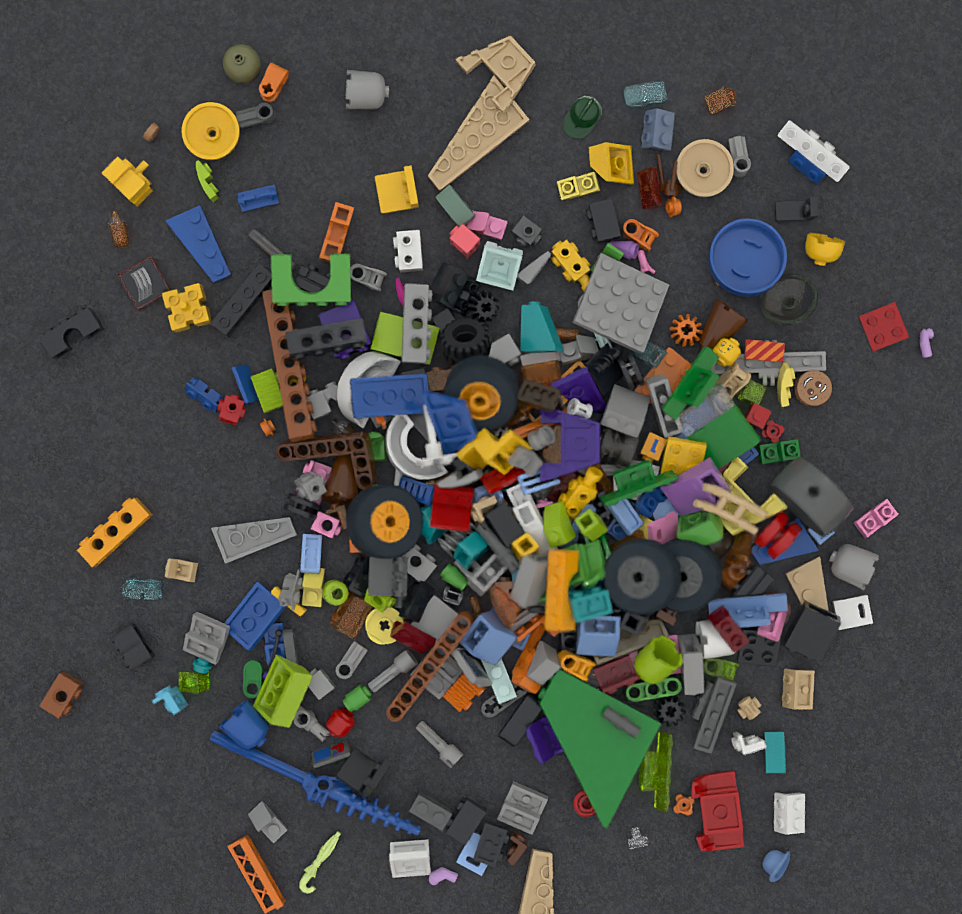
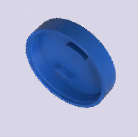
M749 218L735 220L725 225L715 236L708 254L709 269L716 283L725 291L741 297H753L770 290L782 276L787 263V250L780 234L769 224Z

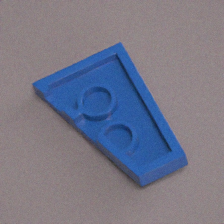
M799 518L784 526L786 528L791 523L796 522L803 529L790 547L773 560L766 553L772 541L762 548L757 544L748 548L759 565L819 550Z

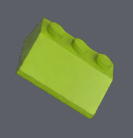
M276 655L253 707L270 724L290 728L313 675L304 667L280 655Z

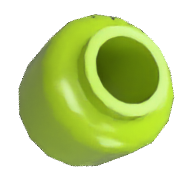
M329 580L322 587V597L330 605H341L348 598V588L339 580Z

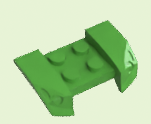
M600 540L586 545L574 544L563 548L564 550L579 551L578 571L571 577L568 589L584 583V586L592 588L597 585L599 580L605 577V559ZM547 588L538 602L546 601Z

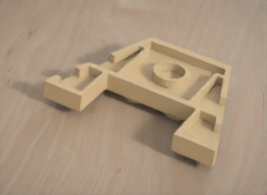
M511 36L488 45L487 48L479 51L475 50L470 55L463 58L461 56L456 59V63L466 74L483 62L506 88L493 97L492 102L503 114L507 111L536 65L535 61Z

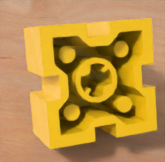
M117 157L102 172L137 207L153 191L149 187L151 183L141 174L149 166L144 160L135 168L126 158L122 161Z
M200 283L184 287L185 292L183 293L177 289L162 293L166 309L172 311V314L168 315L172 331L177 333L191 329L190 324L192 323L199 327L212 322L209 308L205 305L203 306L202 303L207 301L204 288Z

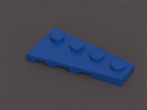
M200 205L165 220L213 283L232 276Z

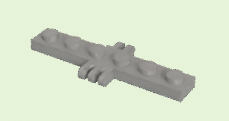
M826 352L784 353L783 363L787 362L790 368L793 367L794 372L826 371ZM740 354L734 362L744 372L758 373V379L762 378V386H767V378L770 379V386H774L775 378H778V373L782 366V363L747 360L744 359V354ZM715 363L710 371L716 374H723L729 366L722 367Z

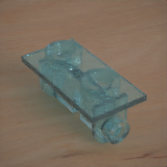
M128 579L124 581L121 590H123V597L127 599H141V593H144V599L158 600V598H162V591L160 590L163 582L153 579L147 581Z

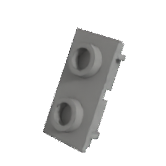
M297 570L296 575L289 573L285 576L282 588L286 590L281 589L278 599L281 606L291 605L292 611H294L296 603H299V591L303 589V578H301L300 570Z

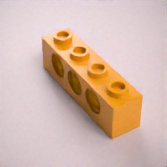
M138 498L127 499L122 504L123 508L119 512H113L107 518L109 521L105 525L100 524L93 531L95 534L91 538L86 537L79 543L81 547L77 551L91 567H97L153 515ZM126 513H130L132 516L130 523L124 521ZM112 526H115L118 529V533L116 536H112L110 534V528ZM98 539H101L104 543L102 549L96 547Z

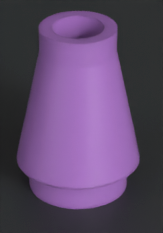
M612 240L610 242L611 245L624 253L623 257L629 260L637 257L639 244L635 243V241Z

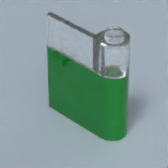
M715 384L698 409L692 406L689 407L675 421L688 440L706 443L704 460L711 458L718 469L753 448L760 441V437L722 384Z

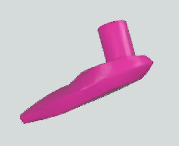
M397 278V295L401 305L404 307V287L400 278Z

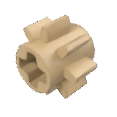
M747 696L738 703L740 708L737 711L743 719L747 717L751 720L760 714L759 707L762 705L757 698L751 699L750 696Z

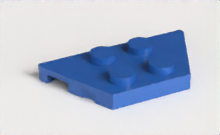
M423 391L422 399L445 456L452 455L455 451L462 449L466 443L471 442L477 437L478 432L466 400Z

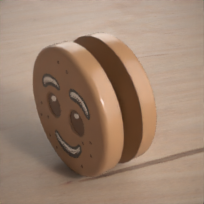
M816 370L800 375L794 385V393L798 401L810 407L825 403L832 392V384L828 376Z

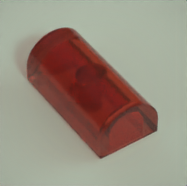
M650 167L638 171L642 209L661 207L662 201L657 168Z

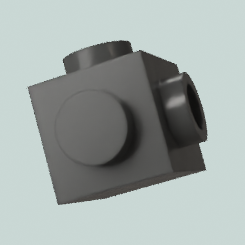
M523 216L512 230V235L517 238L516 241L523 247L526 245L531 247L532 244L537 245L542 238V235H540L542 229Z

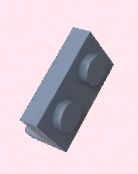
M658 108L645 111L641 138L643 149L654 148L666 152L671 151L675 113Z

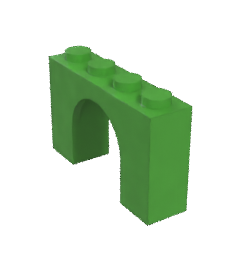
M292 254L271 255L272 302H277V306H288L289 302H296L298 306H306L308 302H316V305H328V302H335V305H347V302H351L350 254H330V281L324 289L313 293L303 291L294 282Z

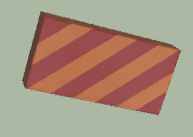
M746 340L744 359L783 363L785 343Z

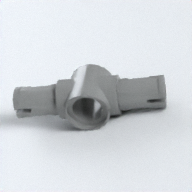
M301 705L299 706L295 714L294 724L308 732L311 731L322 742L325 741L326 736H329L330 732L318 723L315 714L311 710H306ZM303 714H306L308 717L306 724L301 720Z

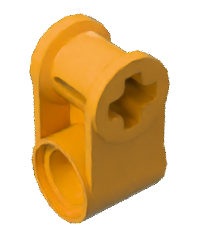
M562 650L558 654L563 670L584 681H588V675L592 667L596 666L594 661L569 650ZM571 657V661L568 664H564L565 659Z

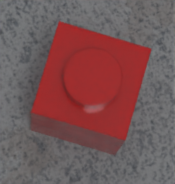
M753 403L750 404L745 418L752 427L761 430L764 428L771 411Z

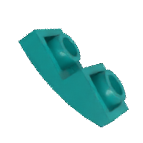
M764 732L766 774H785L784 732Z

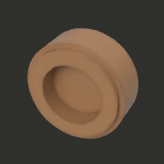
M155 123L151 124L144 133L143 138L151 142L158 134L160 127Z

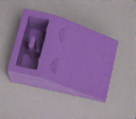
M711 458L677 476L678 479L674 480L672 484L660 486L680 516L702 510L693 506L695 499L711 502L716 506L721 497L703 491L702 487L705 483L722 487L731 493L730 486Z

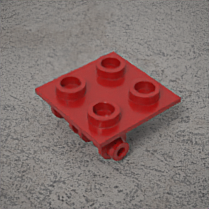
M896 302L859 316L872 351L909 338Z

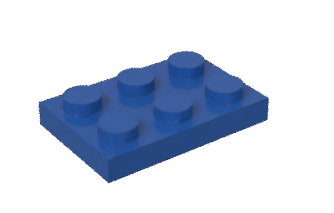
M256 582L224 624L230 626L229 634L248 651H252L287 606H281L278 599L260 582Z

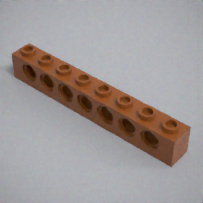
M272 290L262 291L289 439L292 443L315 438L314 432H317L315 420H311V413L314 412L312 403L308 402L307 395H310L308 383L305 384L304 377L307 376L305 366L301 365V361H295L293 367L287 368L286 363L291 361L288 349H282L283 345L287 343L285 332L298 330L297 328L294 329L293 322H296L294 310L291 311L290 304H293V302H289L288 306H283L285 307L283 312L277 313L276 309L280 306H277V302H272ZM281 325H288L285 331H279ZM292 379H298V383L295 386H290L289 382ZM296 397H301V403L294 405L293 400ZM298 416H305L303 423H296Z

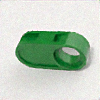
M255 659L248 661L244 665L243 693L248 698H256L263 685V665ZM254 683L257 685L258 691L256 694L248 692L249 684Z

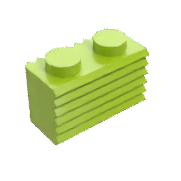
M269 369L251 376L263 412L268 413L282 408L283 402L277 372L274 369Z

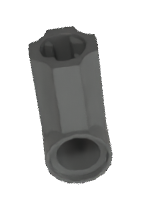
M261 103L256 107L237 111L236 118L240 129L262 123H272L276 118V112L268 103ZM269 109L270 114L267 117H262V112Z

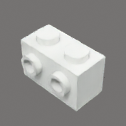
M420 230L396 232L397 237H393L394 249H398V256H395L396 268H399L400 273L423 271Z

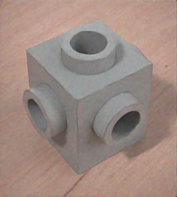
M311 471L304 473L294 481L297 486L296 490L302 499L316 501L322 497V494L327 492L324 487L326 483L323 477Z

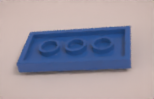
M427 374L352 378L349 380L353 418L424 414L423 406L425 404L421 395L423 391H428Z

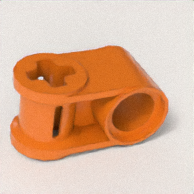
M272 62L269 64L265 76L259 85V92L265 102L276 100L289 75L288 70ZM269 89L272 90V92H268L267 94L265 93V90H266V91H269Z
M634 219L627 220L621 228V233L625 238L635 241V243L639 244L640 248L646 251L651 250V244L659 236L658 232ZM629 224L633 225L635 233H628L626 226Z

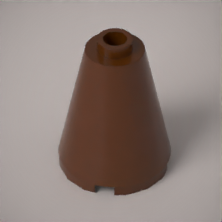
M716 299L700 337L699 343L701 346L699 348L703 349L706 346L713 350L721 339H730L749 320L726 303Z
M351 454L336 456L324 486L327 492L322 494L321 497L324 501L335 504L347 502V505H350L351 501H353L352 499L359 494Z

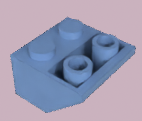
M491 610L479 615L459 643L472 656L496 665L518 636Z
M599 616L578 622L576 654L615 656L619 641L620 617Z

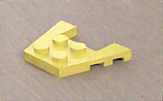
M737 457L732 460L728 469L725 470L723 474L724 479L730 486L732 494L754 503L735 483V480L749 468ZM773 494L760 508L768 513L765 518L767 519L788 507ZM728 500L723 510L734 514L738 505ZM747 509L741 515L742 518L751 522L752 525L765 520ZM720 517L722 525L732 535L744 530L737 526V524Z

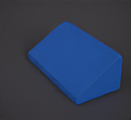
M249 366L233 367L232 371L244 402L252 404L259 401L251 379L252 373Z

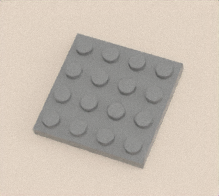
M600 253L572 323L639 354H643L669 284Z

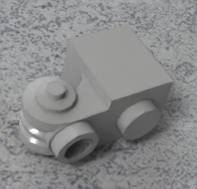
M335 381L325 385V390L319 391L316 389L308 395V402H311L314 413H311L314 420L333 413L329 401L331 398L337 401L338 385Z

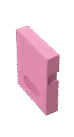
M672 511L666 517H661L648 524V539L665 544L670 540L678 538V513Z

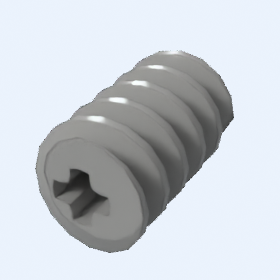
M470 521L468 532L449 530L450 534L443 532L445 539L438 538L440 546L453 557L451 551L455 552L457 545L468 537L467 534L474 532L473 528L476 529L477 527Z

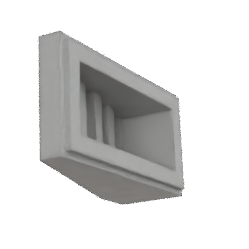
M547 251L517 274V279L524 285L529 286L548 262L551 253Z

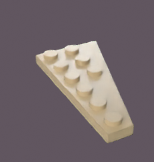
M495 76L492 77L490 83L484 89L480 98L428 175V178L439 191L446 188L529 122V118L514 100L504 114L492 102V98L504 89Z

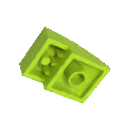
M380 312L370 349L402 358L403 317ZM413 320L412 327L414 329H421L422 323ZM428 324L427 328L431 329L430 340H427L426 348H430L429 360L426 359L424 365H430L440 329ZM414 338L411 340L413 348L419 349L422 344L419 339Z

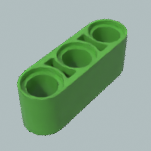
M668 676L656 684L658 689L655 693H649L648 687L651 684L641 680L636 681L632 686L625 687L624 692L629 700L637 702L676 695L681 690V683L676 677ZM669 681H676V688L674 690L667 689ZM632 687H637L639 689L638 695L630 696L629 690Z

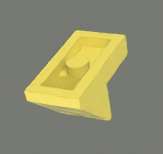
M320 568V574H304L302 587H304L303 606L322 607L323 597L321 591L324 586L325 568Z

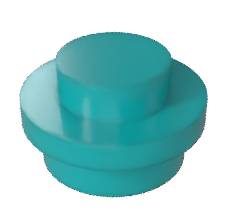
M202 658L194 659L193 669L196 672L205 674L211 669L212 664Z

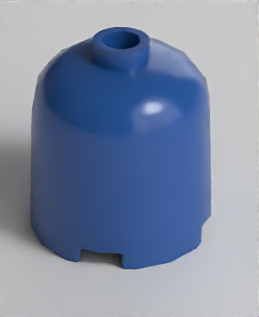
M248 700L243 701L232 710L234 715L229 720L225 718L219 725V728L243 749H252L256 745L260 747L267 740L265 736L269 729L268 723Z

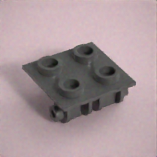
M369 556L368 596H407L408 557L378 559Z

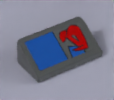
M345 739L312 751L313 767L317 768L350 756L352 751L348 740Z

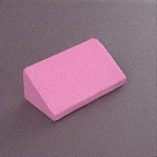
M788 605L787 611L769 612L770 625L759 626L757 634L779 642L788 612Z

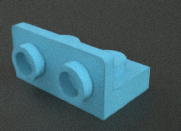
M169 685L156 693L155 696L157 698L152 700L153 704L164 699L166 709L172 712L173 715L189 705L178 686L171 689Z

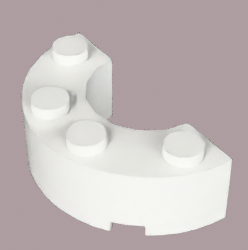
M372 351L364 353L350 362L338 382L337 401L342 414L351 422L364 428L369 417L353 418L349 380L352 378L393 376L401 361L385 353Z
M396 415L390 422L385 435L386 453L395 469L406 477L415 480H431L446 474L447 470L444 466H439V463H434L432 467L420 469V466L415 467V463L421 459L415 457L409 451L406 440L407 434L414 424L408 415Z

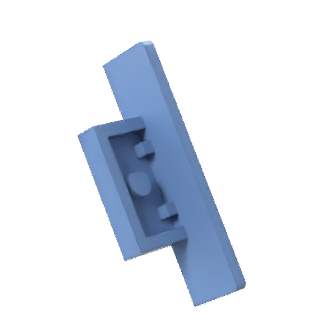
M782 593L715 599L708 604L709 614L723 605L739 628L770 625L769 612L787 611V595Z

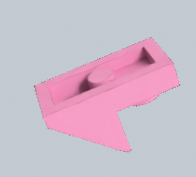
M473 211L475 217L467 223L466 227L472 232L502 241L508 221L489 216V213Z

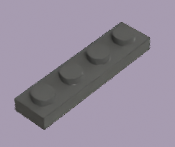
M717 676L692 745L693 749L712 754L737 684L736 681Z

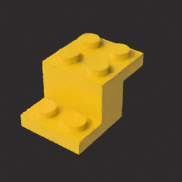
M484 428L478 432L474 440L457 453V456L475 470L479 468L484 469L490 464L505 475L514 467L508 462V459L519 446L530 450L533 448L511 430L499 439Z

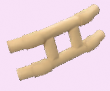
M707 483L703 485V491L721 497L716 506L711 502L695 499L693 502L694 507L714 513L733 522L753 535L759 529L741 517L744 510L747 509L762 519H765L768 515L757 504L732 494L722 487ZM728 500L738 505L734 514L723 510Z

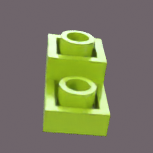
M198 160L196 161V170L199 181L205 193L214 203L219 197L216 195L218 190L210 182L213 179L210 173L213 171L206 162L202 165Z

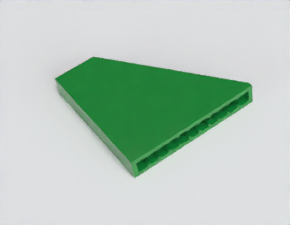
M559 669L548 679L549 682L546 688H541L538 694V698H540L538 702L603 827L607 828L661 723ZM608 706L620 715L627 716L629 721L641 727L635 739L622 729L618 730L615 728L616 725L602 717L603 712Z

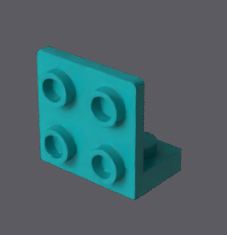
M584 585L578 590L574 588L568 589V600L571 605L574 622L578 623L612 613L608 590L600 588V586L590 588Z

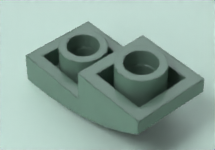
M448 185L436 196L438 202L459 227L462 224L466 225L475 217L473 211L451 185Z

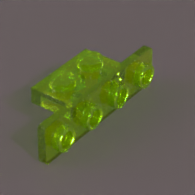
M658 732L657 751H647L640 764L639 790L655 791L654 808L667 812L670 802L669 786L671 783L670 767L672 764L671 749L673 740L672 734Z

